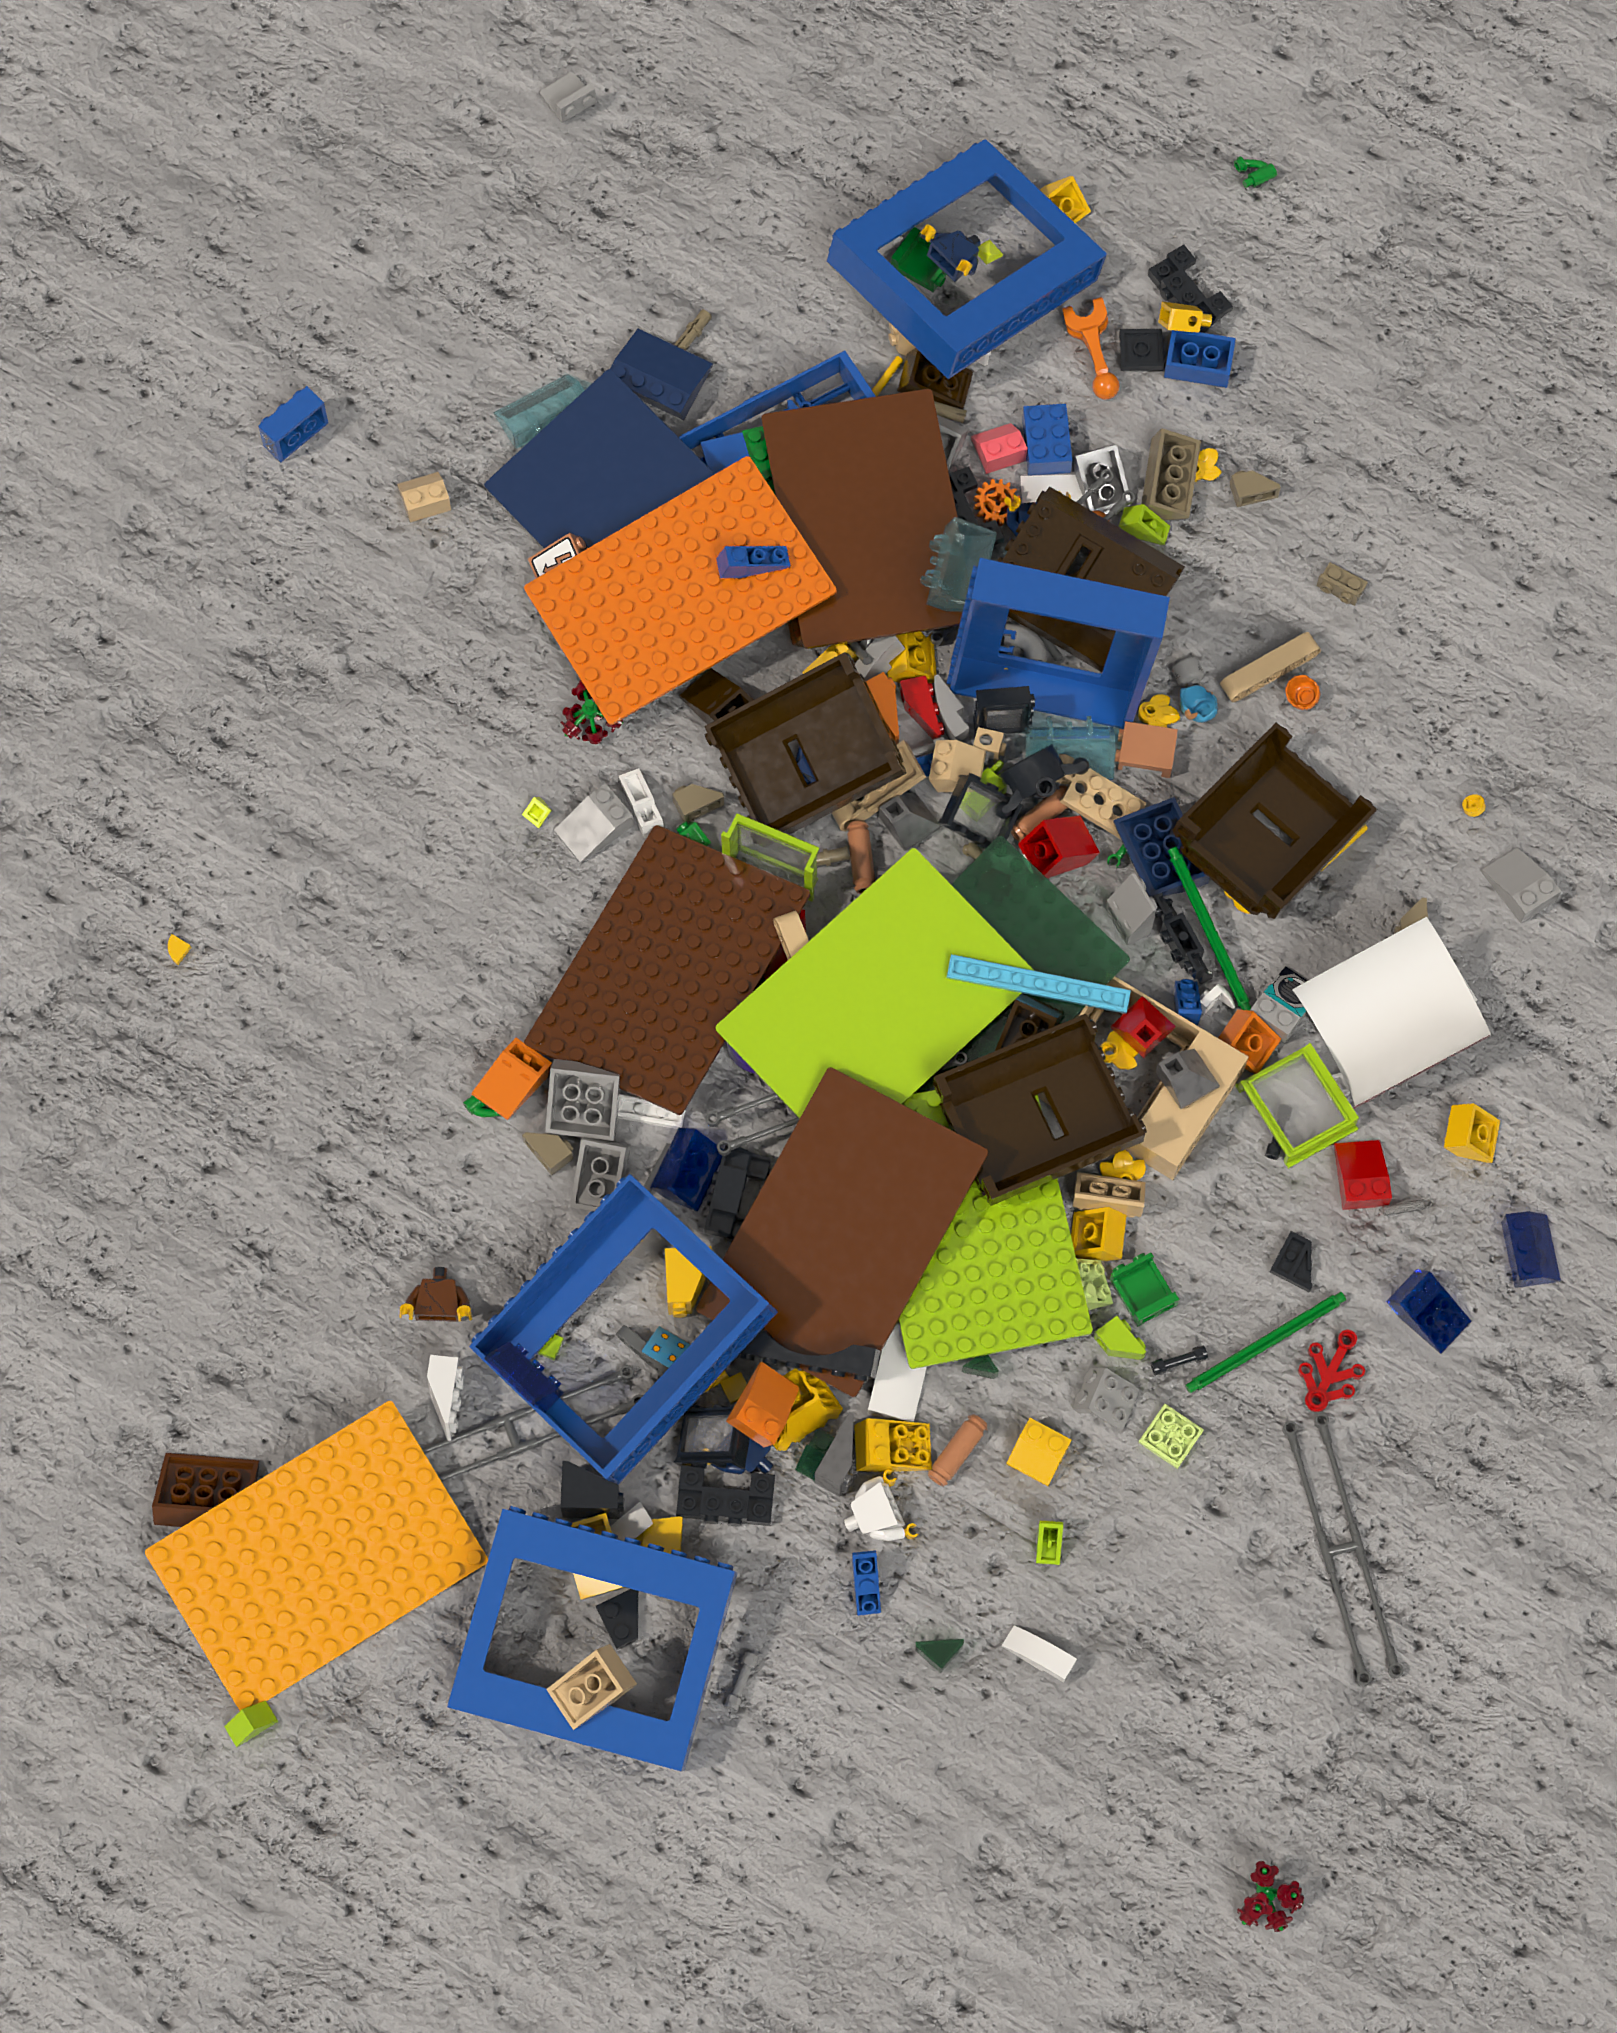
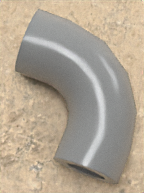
M1005 625V629L1016 631L1017 636L1015 640L1011 639V636H1003V645L1019 647L1025 653V658L1047 663L1045 644L1038 634L1020 625Z

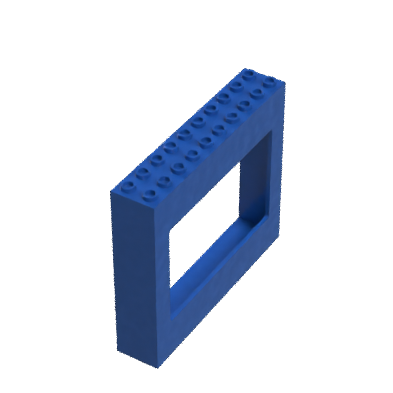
M984 139L979 143H974L967 151L958 153L951 161L944 162L935 171H929L919 181L915 180L908 188L899 190L889 200H883L879 206L869 209L860 218L853 219L846 227L837 229L832 235L833 239L828 250L827 262L949 379L1096 282L1107 253L990 142ZM988 181L1055 246L950 315L945 316L877 250Z
M980 558L978 566L973 565L946 684L950 685V690L953 694L976 698V690L1029 686L1030 694H1034L1035 697L1034 711L1124 729L1125 721L1133 722L1159 650L1170 597ZM1009 609L1115 630L1102 673H1094L999 653Z
M631 1174L627 1177H622L616 1184L617 1188L611 1194H607L600 1201L601 1205L585 1217V1222L579 1229L576 1228L569 1234L568 1240L563 1246L560 1245L553 1251V1257L547 1263L545 1262L536 1270L537 1274L531 1280H527L522 1284L520 1292L504 1304V1309L500 1314L494 1315L489 1320L487 1328L483 1332L477 1333L472 1339V1344L469 1346L606 1480L617 1485L622 1482L778 1313L772 1305ZM652 1229H655L730 1299V1302L606 1437L601 1438L527 1365Z
M510 1506L509 1510L502 1509L447 1707L677 1771H685L738 1574L733 1571L734 1567L718 1562L717 1566L710 1565L711 1560L695 1556L694 1560L688 1559L686 1553L673 1549L671 1554L663 1552V1547L650 1543L648 1547L640 1546L641 1542L639 1540L625 1537L624 1541L617 1540L618 1535L602 1531L601 1535L595 1534V1529L580 1524L578 1529L571 1527L572 1523L556 1518L554 1523L548 1521V1516L535 1512L532 1513V1516L525 1515L526 1511L521 1508ZM515 1558L699 1608L698 1618L669 1721L609 1705L573 1730L546 1690L547 1688L484 1671L488 1650Z

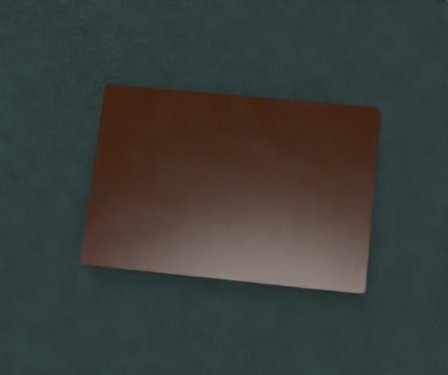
M923 389L763 414L761 420L775 496L837 590L835 595L798 616L803 647L811 649L959 626L970 577L932 390Z
M654 826L524 1040L525 1045L552 1059L576 1061L619 1074V1089L672 1113L682 1115L725 1043V1040L717 1033L716 1025L756 990L782 945L773 919L792 911H796L799 915L810 897V891L661 826Z
M830 1067L823 1075L726 1252L723 1261L778 1311L763 1329L767 1330L778 1343L788 1350L803 1355L819 1356L844 1350L854 1344L876 1348L881 1353L989 1152L977 1143ZM710 1282L696 1310L698 1313L714 1320L729 1304L730 1299ZM800 1365L799 1367L851 1397H856L865 1382L855 1380L854 1375L845 1374V1378L831 1375L829 1370L815 1373L808 1371L809 1367Z

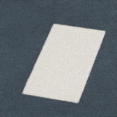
M1075 475L1020 476L1022 503L1036 502L1042 490L1046 492L1049 486L1057 491H1061L1065 496L1066 492H1068L1071 499L1075 502L1083 496ZM1084 501L1081 505L1087 508L1086 503Z

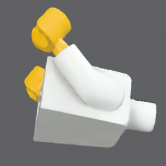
M888 1469L884 1472L883 1477L877 1476L861 1485L855 1495V1500L851 1503L854 1515L844 1519L845 1526L849 1532L860 1528L863 1534L883 1541L898 1540L904 1537L915 1539L919 1535L909 1533V1528L917 1526L914 1523L909 1524L905 1529L902 1527L905 1523L890 1489L895 1484L897 1478L893 1480L886 1478V1476L892 1474V1470Z

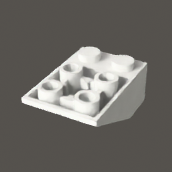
M430 1355L427 1373L429 1392L448 1441H451L452 1433H456L458 1427L456 1414L457 1411H460L461 1407L460 1390L464 1388L463 1366L459 1365L458 1357Z

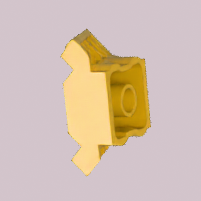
M793 1369L783 1375L800 1388L786 1425L773 1445L777 1451H787L792 1442H801L805 1436L814 1430L824 1427L829 1419H837L843 1410L826 1382L804 1370L798 1371V1369Z

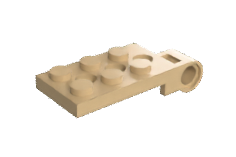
M901 741L897 744V747L904 762L902 765L905 767L907 774L865 795L862 801L855 800L832 812L841 831H848L847 826L853 821H865L878 812L880 806L897 795H902L926 778L906 741Z
M1059 754L1063 764H1072L1075 760L1069 755ZM1090 768L1083 775L1076 773L1065 775L1056 781L1060 784H1068L1060 803L1119 839L1121 838L1114 826L1113 820L1144 809L1146 802ZM1076 783L1084 786L1083 794L1076 791ZM1095 794H1098L1103 798L1102 805H1098L1095 803ZM1113 806H1118L1121 809V816H1116L1113 813Z

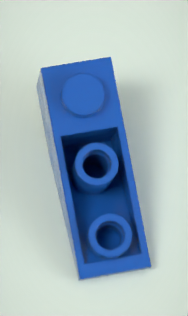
M725 546L716 558L720 578H743L790 567L786 546Z

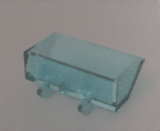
M567 374L493 413L517 449L532 440L572 403L584 389L579 381Z
M954 517L945 526L943 535L934 536V541H930L929 548L939 553L938 557L932 556L930 559V563L936 565L935 570H927L926 576H921L920 579L923 585L930 587L926 604L944 611L963 612L973 565L978 566L980 558L991 560L997 535L996 532Z
M1047 716L1046 727L1025 728V758L1053 743L1058 754H1066L1074 759L1083 757L1089 762L1090 769L1108 780H1114L1115 733L1113 727H1093L1091 716H1086V727H1072V721L1067 722V727H1053L1052 717Z

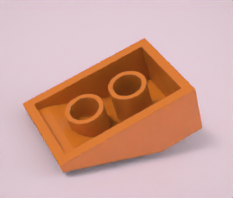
M882 672L866 682L897 745L899 743V726L895 693L896 685L891 677L888 678Z
M760 1362L726 1422L763 1447L774 1445L786 1425L800 1387L765 1363Z

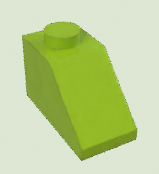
M1144 504L1125 507L1119 523L1121 529L1134 537L1159 545H1165L1170 529L1169 524Z

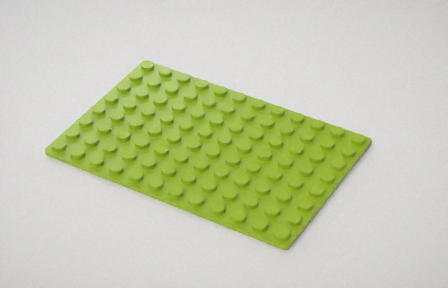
M912 848L716 1025V1031L799 1119L823 1075L830 1067L903 1104L1022 994L946 978L951 954L1034 970L917 849Z
M935 1090L913 1094L902 1104L950 1129L940 1107L941 1099ZM1036 1095L1035 1098L1040 1106L1038 1095ZM1058 1179L1049 1181L992 1206L989 1205L987 1196H982L974 1180L899 1318L907 1361L911 1369L1086 1336L1092 1333L1093 1328Z

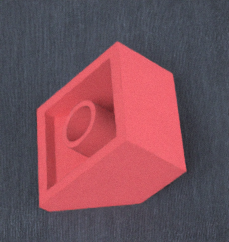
M1011 423L971 436L986 474L1026 461L1027 446L1020 430Z

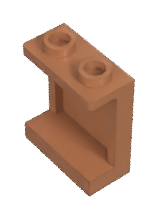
M1125 721L1124 729H1119L1117 742H1122L1121 749L1116 748L1114 762H1119L1118 770H1122L1123 766L1161 771V777L1170 778L1178 729Z

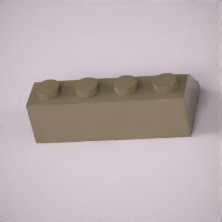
M1163 428L1151 439L1141 504L1147 506L1162 520L1188 519L1190 517L1201 440Z

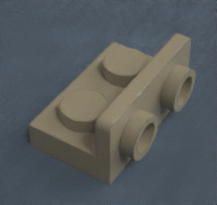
M1329 562L1323 574L1319 576L1317 587L1327 594L1335 595L1342 602L1355 606L1367 587L1368 582Z

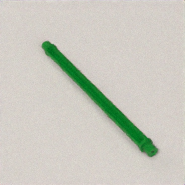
M1177 847L1168 850L1171 857L1170 861L1173 863L1182 881L1183 887L1235 996L1238 1007L1240 1006L1241 1010L1250 1011L1252 1008L1249 1003L1250 999H1248L1220 936L1214 927L1213 921L1183 859V855L1180 854Z
M1339 1292L1336 1295L1329 1296L1313 1308L1303 1312L1197 1377L1192 1378V1381L1185 1385L1187 1391L1191 1394L1196 1390H1201L1219 1377L1262 1353L1267 1348L1339 1307V1304L1346 1301L1345 1295Z

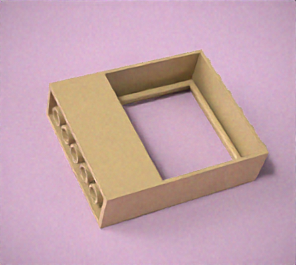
M1108 972L1104 978L1100 977L1096 983L1131 990L1128 1009L1142 996L1146 998L1176 1026L1165 1038L1182 1047L1180 1051L1195 1048L1220 1085L1219 1088L1180 1109L1162 1081H1160L1137 1116L1138 1121L1142 1120L1147 1130L1144 1142L1125 1150L1138 1160H1144L1145 1164L1174 1180L1243 1074L1249 1057ZM1082 1005L1081 1013H1076L1072 1019L1087 1014L1089 1020L1093 1019L1096 1023L1104 1009ZM1044 1092L1038 1094L1040 1100L1050 1105Z

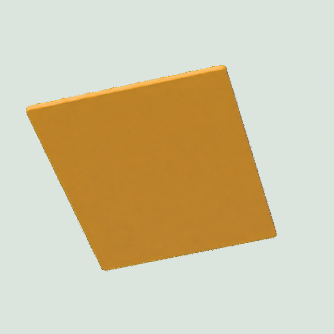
M387 1401L145 1550L146 1557L239 1711L260 1702L268 1701L488 1562V1557L392 1401Z

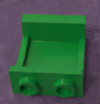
M913 227L891 257V265L903 276L934 292L937 287H941L944 284L947 274L927 256L931 243L921 238V230Z
M1141 1253L1132 1259V1263L1126 1266L1124 1263L1118 1265L1112 1270L1113 1273L1110 1276L1111 1283L1137 1327L1178 1306L1180 1300L1176 1292L1172 1293L1153 1261L1154 1256L1152 1253L1147 1255Z

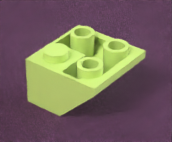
M1076 1259L1088 1310L1113 1304L1101 1260Z

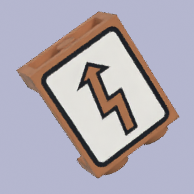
M568 533L528 558L535 577H540L585 550L586 544L580 536Z

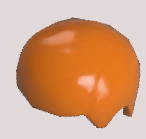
M1307 675L1294 676L1288 681L1285 688L1289 703L1299 710L1312 709L1318 703L1321 695L1316 681Z

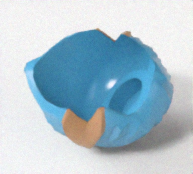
M1200 685L1180 689V707L1187 719L1203 723L1217 715L1218 703L1213 692L1207 691L1205 687Z

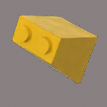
M665 1248L668 1313L673 1315V1317L683 1318L687 1314H692L707 1277L676 1248Z

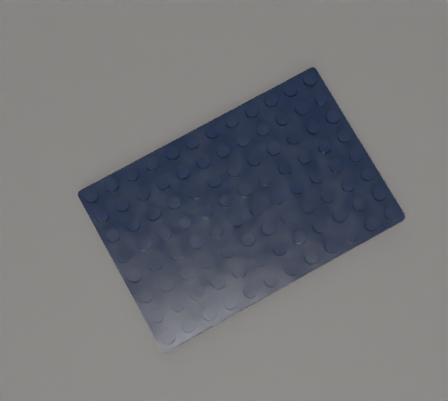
M608 369L490 477L484 486L543 548H546L568 533H572L584 540L586 550L715 474L612 370Z

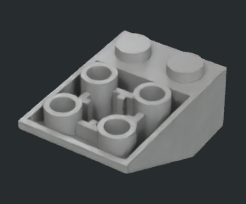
M1135 872L1131 873L1110 896L1105 908L1126 945L1151 934L1157 909L1154 898L1152 896L1149 897L1145 891L1146 885L1142 878H1138Z

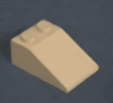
M611 1644L595 1650L546 1690L574 1730L636 1686L637 1683Z

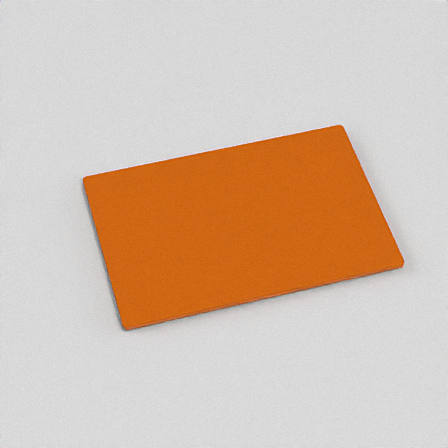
M749 456L733 463L524 586L528 597L609 725L619 722L820 604L837 592L833 582ZM725 546H786L790 567L743 578H720L716 558Z

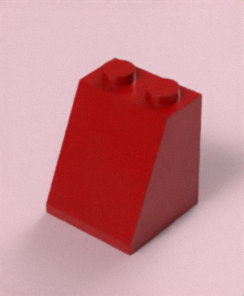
M1081 815L1043 820L1018 843L1034 872L1033 874L1037 882L1085 866L1100 854Z

